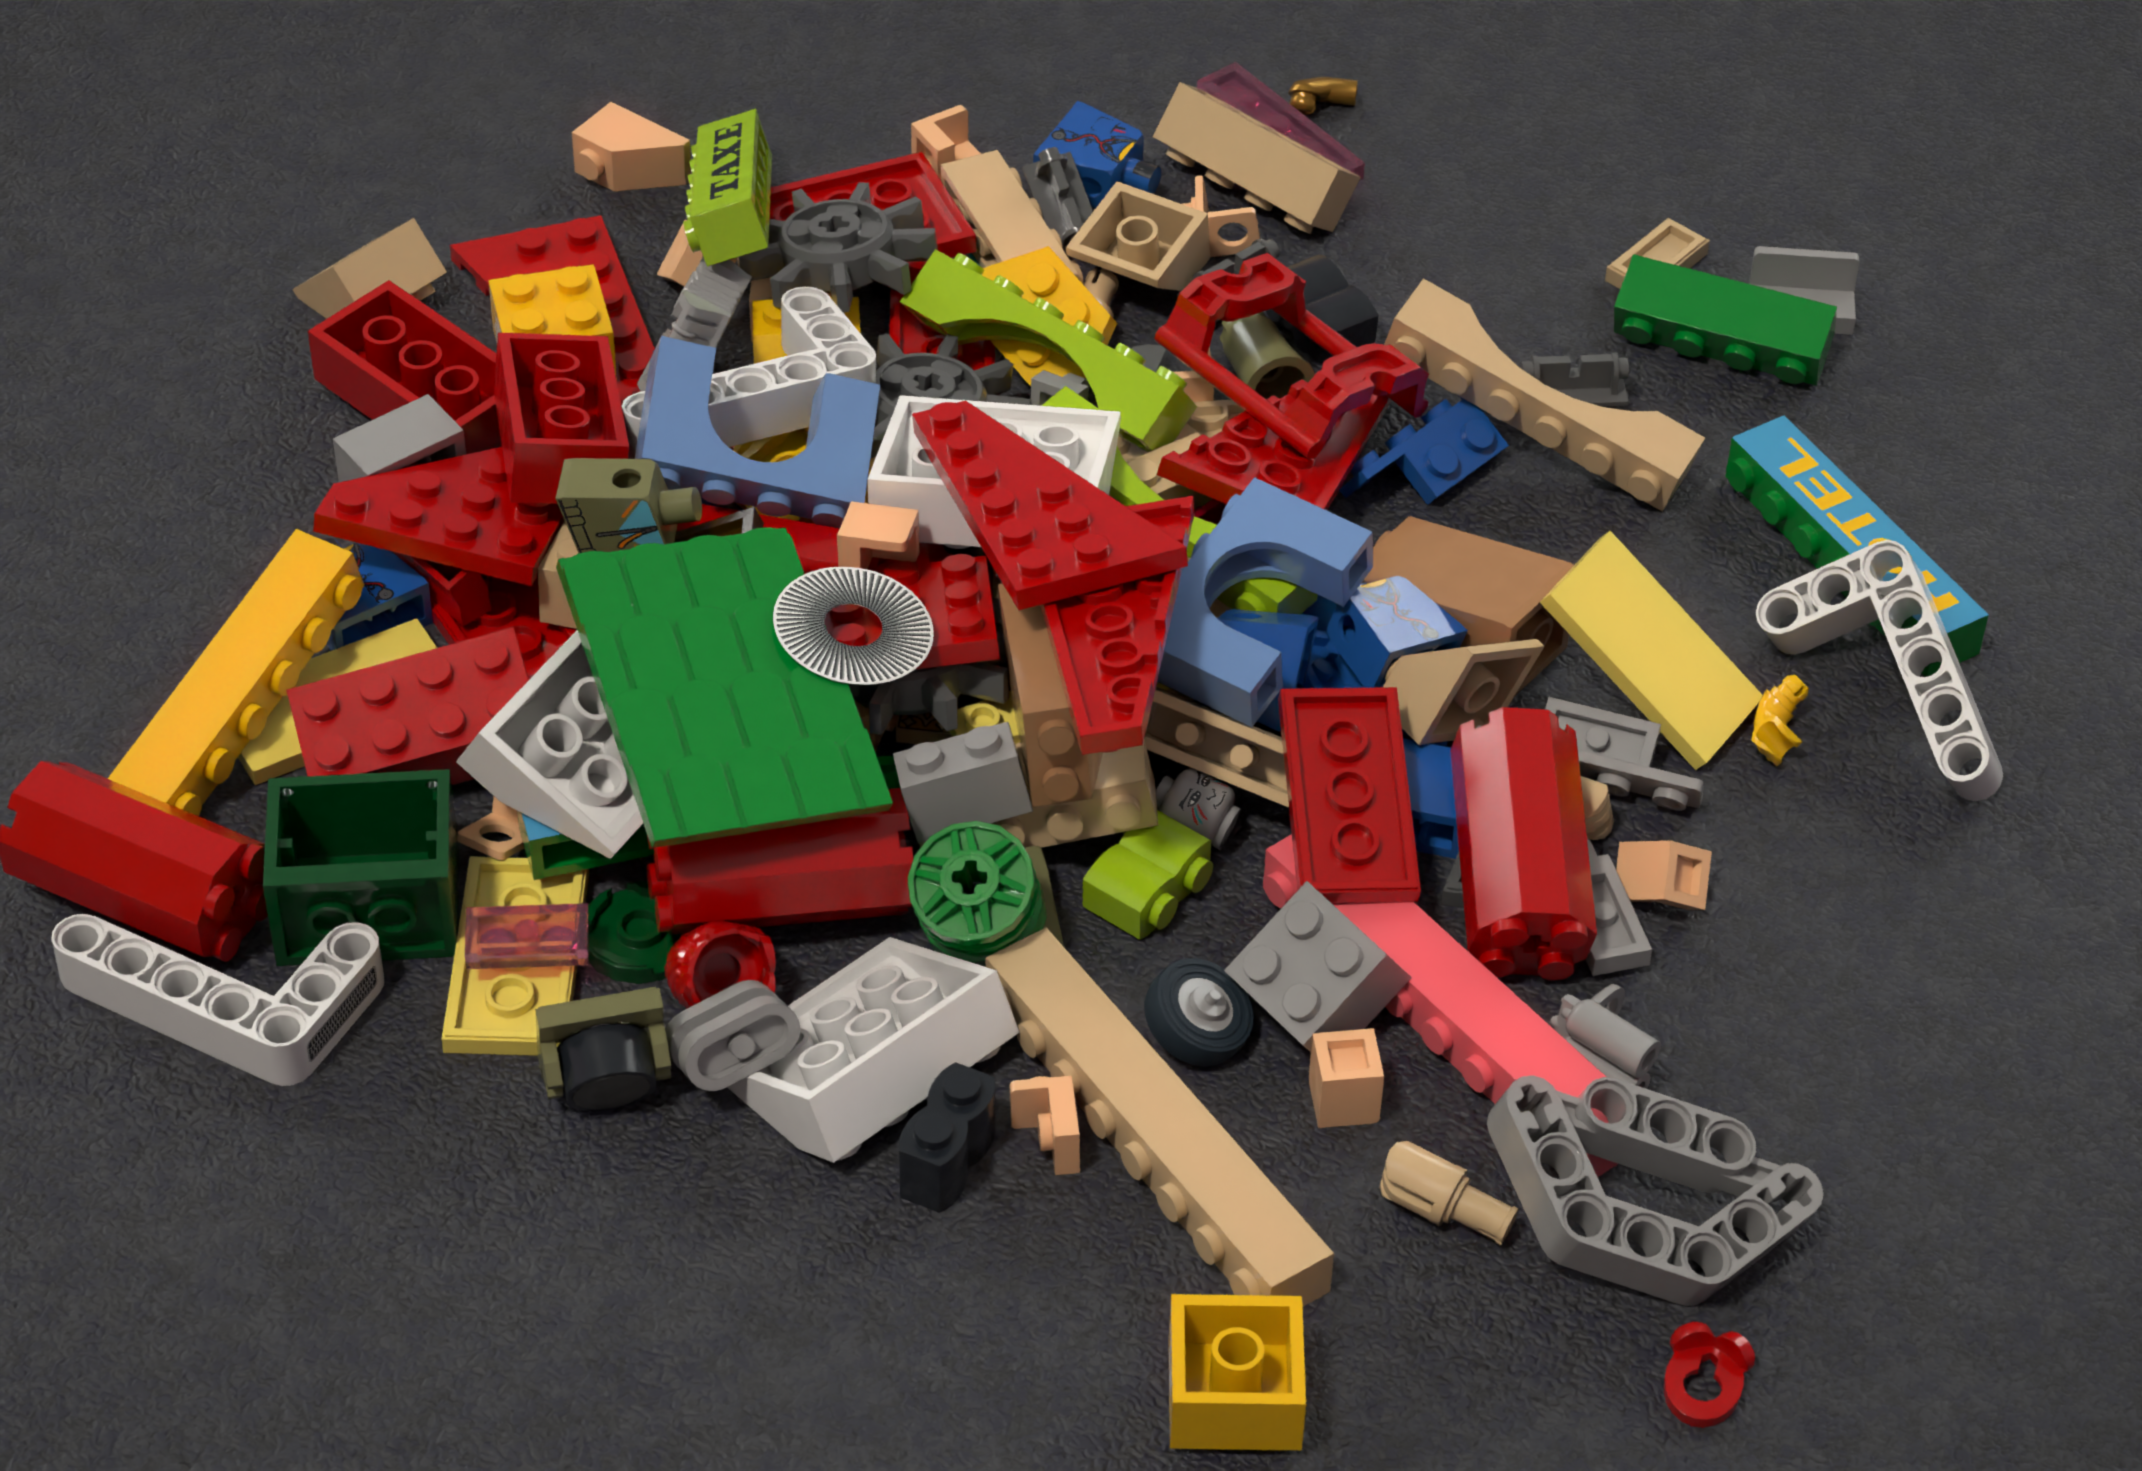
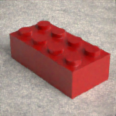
M386 281L308 330L314 379L370 419H376L429 394L464 430L466 455L502 447L494 396L496 352L392 281Z
M498 332L494 396L510 502L523 503L532 507L558 504L556 494L564 459H628L629 442L608 336Z
M514 627L287 689L307 776L450 769L451 785L473 780L474 778L456 761L477 734L529 681V677Z

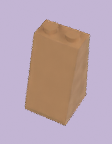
M1411 516L1407 517L1392 532H1384L1373 547V568L1364 580L1367 583L1394 576H1401L1409 580L1468 630L1460 648L1538 639L1544 645L1543 650L1515 696L1561 654L1568 645L1569 633L1543 607L1540 601L1574 566L1572 563Z
M998 584L1009 685L1032 807L1092 799L1103 752L1087 755L1081 754L1041 606L1018 610L1004 585Z

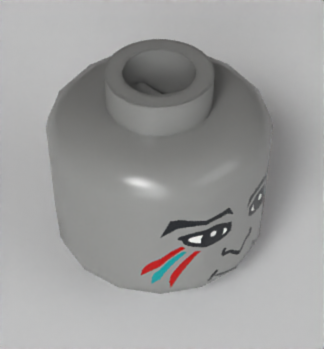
M1190 767L1183 770L1175 780L1165 776L1156 789L1158 811L1210 839L1211 847L1213 846L1218 850L1223 847L1241 812V809L1234 805L1235 793L1230 786Z

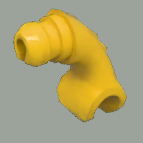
M1796 675L1786 676L1778 687L1774 686L1770 691L1766 689L1759 701L1755 714L1751 741L1757 746L1760 753L1765 755L1766 759L1773 762L1776 766L1783 762L1782 757L1792 747L1797 748L1803 742L1787 726V723L1794 717L1792 713L1797 709L1796 705L1800 701H1804L1808 697L1809 688Z

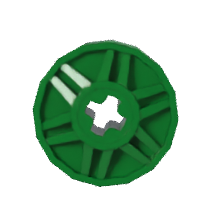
M980 821L951 824L930 836L914 856L908 875L910 903L919 919L924 935L934 951L986 967V957L1044 929L1047 919L1045 899L1032 860L1021 841L1001 826ZM973 882H982L976 885L974 894H965V892L972 890Z

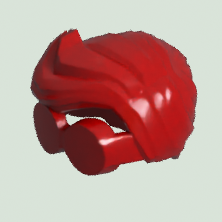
M711 921L698 926L694 930L681 935L680 939L671 947L665 964V976L674 998L686 1009L745 980L762 982L775 993L774 972L776 958L771 938L765 935L760 928L745 924Z

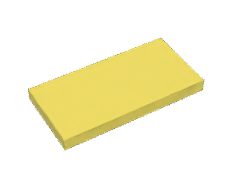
M1611 531L1600 537L1540 601L1543 607L1648 720L1661 724V734L1695 770L1705 765L1758 705L1763 696Z
M416 618L311 658L300 672L295 687L425 652L437 647ZM288 695L283 696L269 714L261 734L257 738L250 740L238 756V759L255 785L268 781V778H276L305 766Z
M470 856L441 1039L443 1053L538 1056L535 1009L541 1006L573 1001L581 942L580 923L585 911L589 869L534 880L528 858L508 857L505 860H497L493 857Z

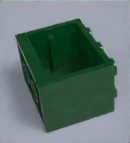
M450 769L268 778L263 890L276 966L301 965L335 927L345 923L356 922L366 924L375 930L379 937L382 961L454 957L459 929V843L457 841L458 834Z

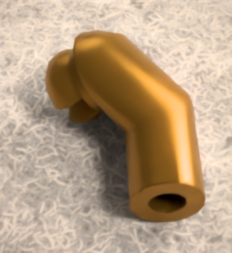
M1333 77L1298 80L1293 83L1288 92L1291 96L1289 107L1294 113L1309 115L1315 111L1316 101L1355 106L1358 81Z

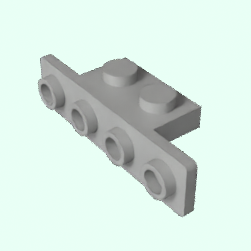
M1548 697L1545 709L1558 716L1559 727L1565 730L1568 724L1576 731L1580 775L1582 777L1606 784L1610 795L1628 796L1630 792L1650 796L1655 804L1671 810H1685L1686 806L1700 808L1703 798L1704 782L1702 780L1651 767L1661 732V724Z

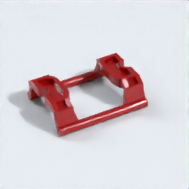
M1269 253L1243 261L1239 274H1232L1219 269L1196 277L1179 293L1176 305L1167 323L1157 330L1154 338L1155 341L1307 459L1312 460L1321 452L1338 420L1339 414L1369 403L1372 394L1378 396L1386 395L1415 418L1420 417L1426 411L1429 402L1424 398V392L1429 373L1390 344L1372 343L1360 347L1353 345L1305 308L1304 288L1306 281ZM1272 309L1333 355V357L1323 362L1321 370L1315 374L1306 386L1301 388L1298 397L1283 413L1208 355L1217 319L1233 322Z

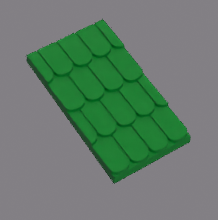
M763 527L752 529L742 534L728 536L704 535L684 542L670 544L646 543L626 550L612 552L588 551L572 557L558 559L556 569L652 848L889 811L893 802L867 728L864 729L849 684L830 680L803 667L787 653L776 635L773 624V612L776 601L781 592L792 581L804 575L793 539L787 533L786 528Z

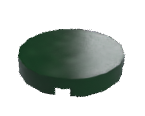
M645 881L627 883L626 890H619L613 894L612 888L600 893L585 908L580 923V936L584 957L593 968L615 981L634 984L666 979L665 964L667 955L671 947L683 935H669L668 932H658L655 899H650L648 882Z

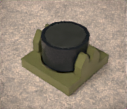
M660 988L639 989L546 1005L535 1009L538 1062L548 1100L564 1097L562 1089L564 1087L566 1103L571 1108L589 1112L615 1110L645 1099L656 1090V1081L671 1078V1060L663 1022V1002Z

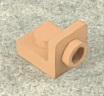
M1039 1076L1027 1080L1012 1081L1010 1083V1117L1012 1128L1038 1127L1040 1151L1052 1150L1055 1175L1080 1173V1134L1072 1076Z

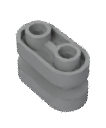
M745 980L678 1013L668 1023L665 1032L670 1059L698 1088L706 1091H718L787 1056L798 1042L800 1023L796 1014L768 986L759 981Z

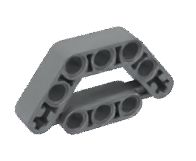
M1533 1075L1522 1076L1513 1081L1488 1114L1487 1126L1489 1134L1541 1248L1551 1260L1559 1265L1683 1306H1696L1706 1301L1790 1237L1822 1204L1824 1194L1822 1184L1817 1175L1808 1167L1798 1163H1787L1781 1166L1754 1157L1756 1154V1141L1752 1132L1744 1123L1735 1118L1619 1079L1608 1077L1595 1079L1577 1098L1556 1091L1553 1085L1543 1078ZM1591 1108L1601 1111L1607 1117L1609 1123L1599 1120L1593 1114ZM1651 1128L1660 1131L1666 1137L1668 1143L1657 1139L1652 1133ZM1710 1147L1718 1150L1725 1157L1727 1163L1718 1160L1712 1154ZM1586 1153L1702 1192L1716 1193L1724 1191L1739 1197L1702 1225L1696 1226L1606 1196ZM1541 1162L1553 1167L1560 1179L1548 1175L1542 1168ZM1783 1199L1788 1205L1776 1214L1769 1205L1772 1202ZM1567 1219L1578 1223L1585 1231L1586 1237L1572 1231ZM1733 1226L1740 1228L1747 1235L1749 1243L1736 1235ZM1627 1240L1638 1243L1643 1248L1646 1257L1635 1253L1630 1248ZM1688 1259L1695 1261L1702 1267L1705 1277L1698 1275L1692 1270Z

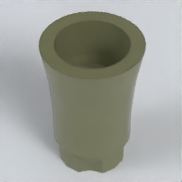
M1264 312L1233 322L1222 321L1223 331L1219 338L1223 344L1224 353L1234 368L1237 377L1265 399L1273 395L1280 399L1288 394L1292 384L1301 379L1308 383L1315 376L1310 364L1294 351L1281 335L1274 322L1267 318Z

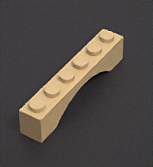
M1424 278L1394 318L1384 344H1390L1427 371L1429 373L1428 379L1441 385L1447 391L1462 397L1490 413L1496 419L1506 422L1534 438L1540 444L1564 455L1583 466L1589 472L1599 475L1632 494L1635 498L1650 504L1662 512L1689 472L1705 440V437L1659 411H1627L1601 407L1572 398L1543 384L1519 368L1496 346L1480 325L1470 304Z

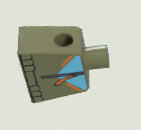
M564 459L556 501L578 554L588 551L612 552L626 550L646 543H674L678 524L701 520L702 502L698 489L696 487L668 490L658 463L651 459Z

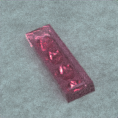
M1237 62L1197 80V88L1206 91L1360 176L1359 181L1364 179L1365 162Z

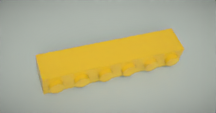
M295 529L108 779L199 816L202 805L215 787L229 777L235 760L249 741L261 734L267 717L280 699L287 695V689L296 686L300 672L314 653L320 652L325 647L331 630L345 611L352 609L358 602L362 588L365 585L353 552Z

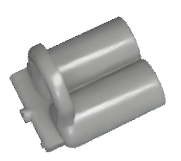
M1610 984L1591 999H1584L1582 1001L1572 995H1565L1561 999L1562 1004L1559 1014L1551 1018L1549 1025L1554 1027L1555 1031L1606 1077L1619 1079L1647 1089L1651 1079L1650 1074L1647 1072L1658 1057L1661 1042L1618 1016L1625 998L1624 988L1619 985Z

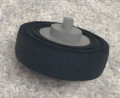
M1181 959L1163 969L1153 980L1147 991L1144 1001V1012L1151 1033L1167 1052L1188 1064L1206 1067L1218 1065L1230 1059L1245 1044L1253 1027V1009L1246 991L1224 971L1225 969L1204 959Z

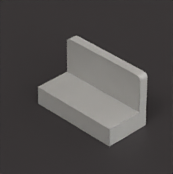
M1758 246L1754 249L1749 284L1837 306L1835 334L1853 335L1856 321L1854 290L1860 264L1859 254Z

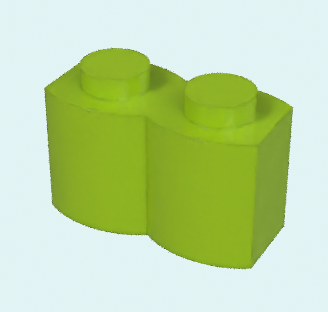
M1158 810L1157 826L1126 831L1119 844L1105 851L1083 878V907L1139 940L1148 936L1155 928H1165L1174 917L1178 902L1191 892L1198 893L1207 884L1213 871V863L1210 861L1211 840Z

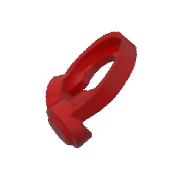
M1689 1322L1683 1324L1673 1332L1670 1338V1347L1674 1354L1667 1365L1663 1383L1665 1401L1670 1411L1681 1422L1692 1427L1705 1428L1715 1426L1725 1421L1737 1407L1743 1391L1744 1373L1751 1370L1754 1366V1350L1748 1340L1737 1332L1730 1331L1715 1337L1710 1327L1705 1323ZM1711 1359L1716 1367L1714 1379L1718 1382L1721 1393L1713 1400L1700 1401L1692 1398L1686 1392L1683 1384L1686 1378L1698 1374L1700 1363Z

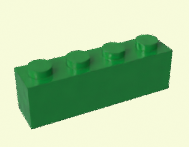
M1633 254L1614 305V333L1623 335L1634 343L1646 344L1651 342L1673 348L1684 356H1704L1723 361L1734 369H1754L1776 375L1779 379L1788 383L1799 384L1804 382L1817 386L1835 334L1837 306Z

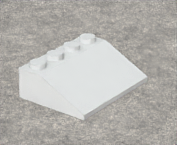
M900 395L867 479L868 504L918 510L919 542L944 544L954 549H964L970 546L981 547L914 434L912 414L929 410L937 404L944 402L957 403L965 400ZM966 400L1109 495L1121 412Z
M576 630L477 734L456 763L500 802L611 859L643 824V820L578 630Z
M889 937L788 1005L796 1014L800 1023V1036L794 1049L784 1058L727 1088L798 1149L834 1163L837 1160L845 1159L855 1154L860 1149L862 1142L882 1128L902 1121L907 1116L908 1110L928 1097L933 1081L945 1068L955 1062L971 1067L977 1062L990 1059L998 1053L1002 1044L1020 1032L996 970Z

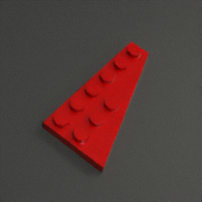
M601 215L578 218L569 222L538 228H527L518 232L450 245L451 261L460 270L467 269L475 277L476 286L486 296L490 295L488 280L594 264L614 335L616 378L621 406L628 396L641 392L637 383L655 348Z
M1301 379L1290 386L1287 395L1280 399L1273 395L1267 398V400L1284 413L1298 397L1301 388L1308 383ZM1372 394L1369 403L1339 414L1338 420L1321 452L1312 460L1307 459L1252 415L1244 411L1226 421L1222 431L1209 438L1202 434L1191 441L1187 451L1181 454L1172 451L1163 456L1156 475L1218 500L1225 505L1233 495H1241L1255 477L1324 510H1328L1392 400L1386 395L1378 396Z
M966 400L957 403H940L929 410L912 414L914 434L1018 610L1188 566L1187 547Z
M1193 496L1126 506L1186 547L1188 546L1195 515ZM1183 568L1040 605L1082 755L1099 752L1110 753L1119 749L1143 745Z

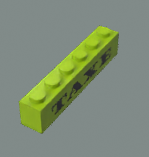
M753 109L698 126L697 142L695 145H691L693 159L689 161L692 174L688 175L691 189L686 191L689 205L685 206L688 220L683 222L692 252L701 250L706 266H710L768 248L772 154L757 110Z

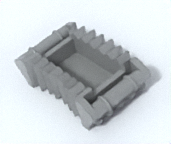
M702 257L698 267L692 272L673 307L674 310L671 315L677 317V320L672 323V330L667 328L662 336L716 348L752 276L744 272L732 260L706 266L704 257ZM650 361L637 383L641 392L646 389Z

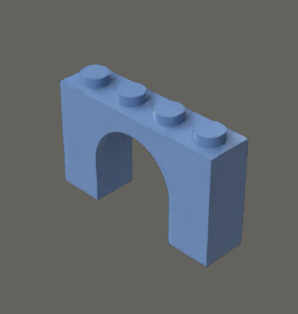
M661 336L650 359L635 459H651L657 462L668 490L696 487L702 498L710 503L726 505L735 502L757 507L761 513L769 516L780 517L790 514L812 519L817 525L834 528L841 527L851 501L865 502L880 384L825 373L813 395L806 449L785 461H754L730 449L720 439L711 423L708 401L716 348Z
M1254 477L1241 495L1235 494L1230 498L1224 508L1220 522L1210 534L1204 533L1198 539L1193 548L1191 559L1188 561V566L1182 569L1157 682L1253 727L1283 687L1281 652L1222 623L1210 611L1211 605L1224 590L1236 583L1252 578L1270 577L1292 582L1344 607L1373 568V532Z

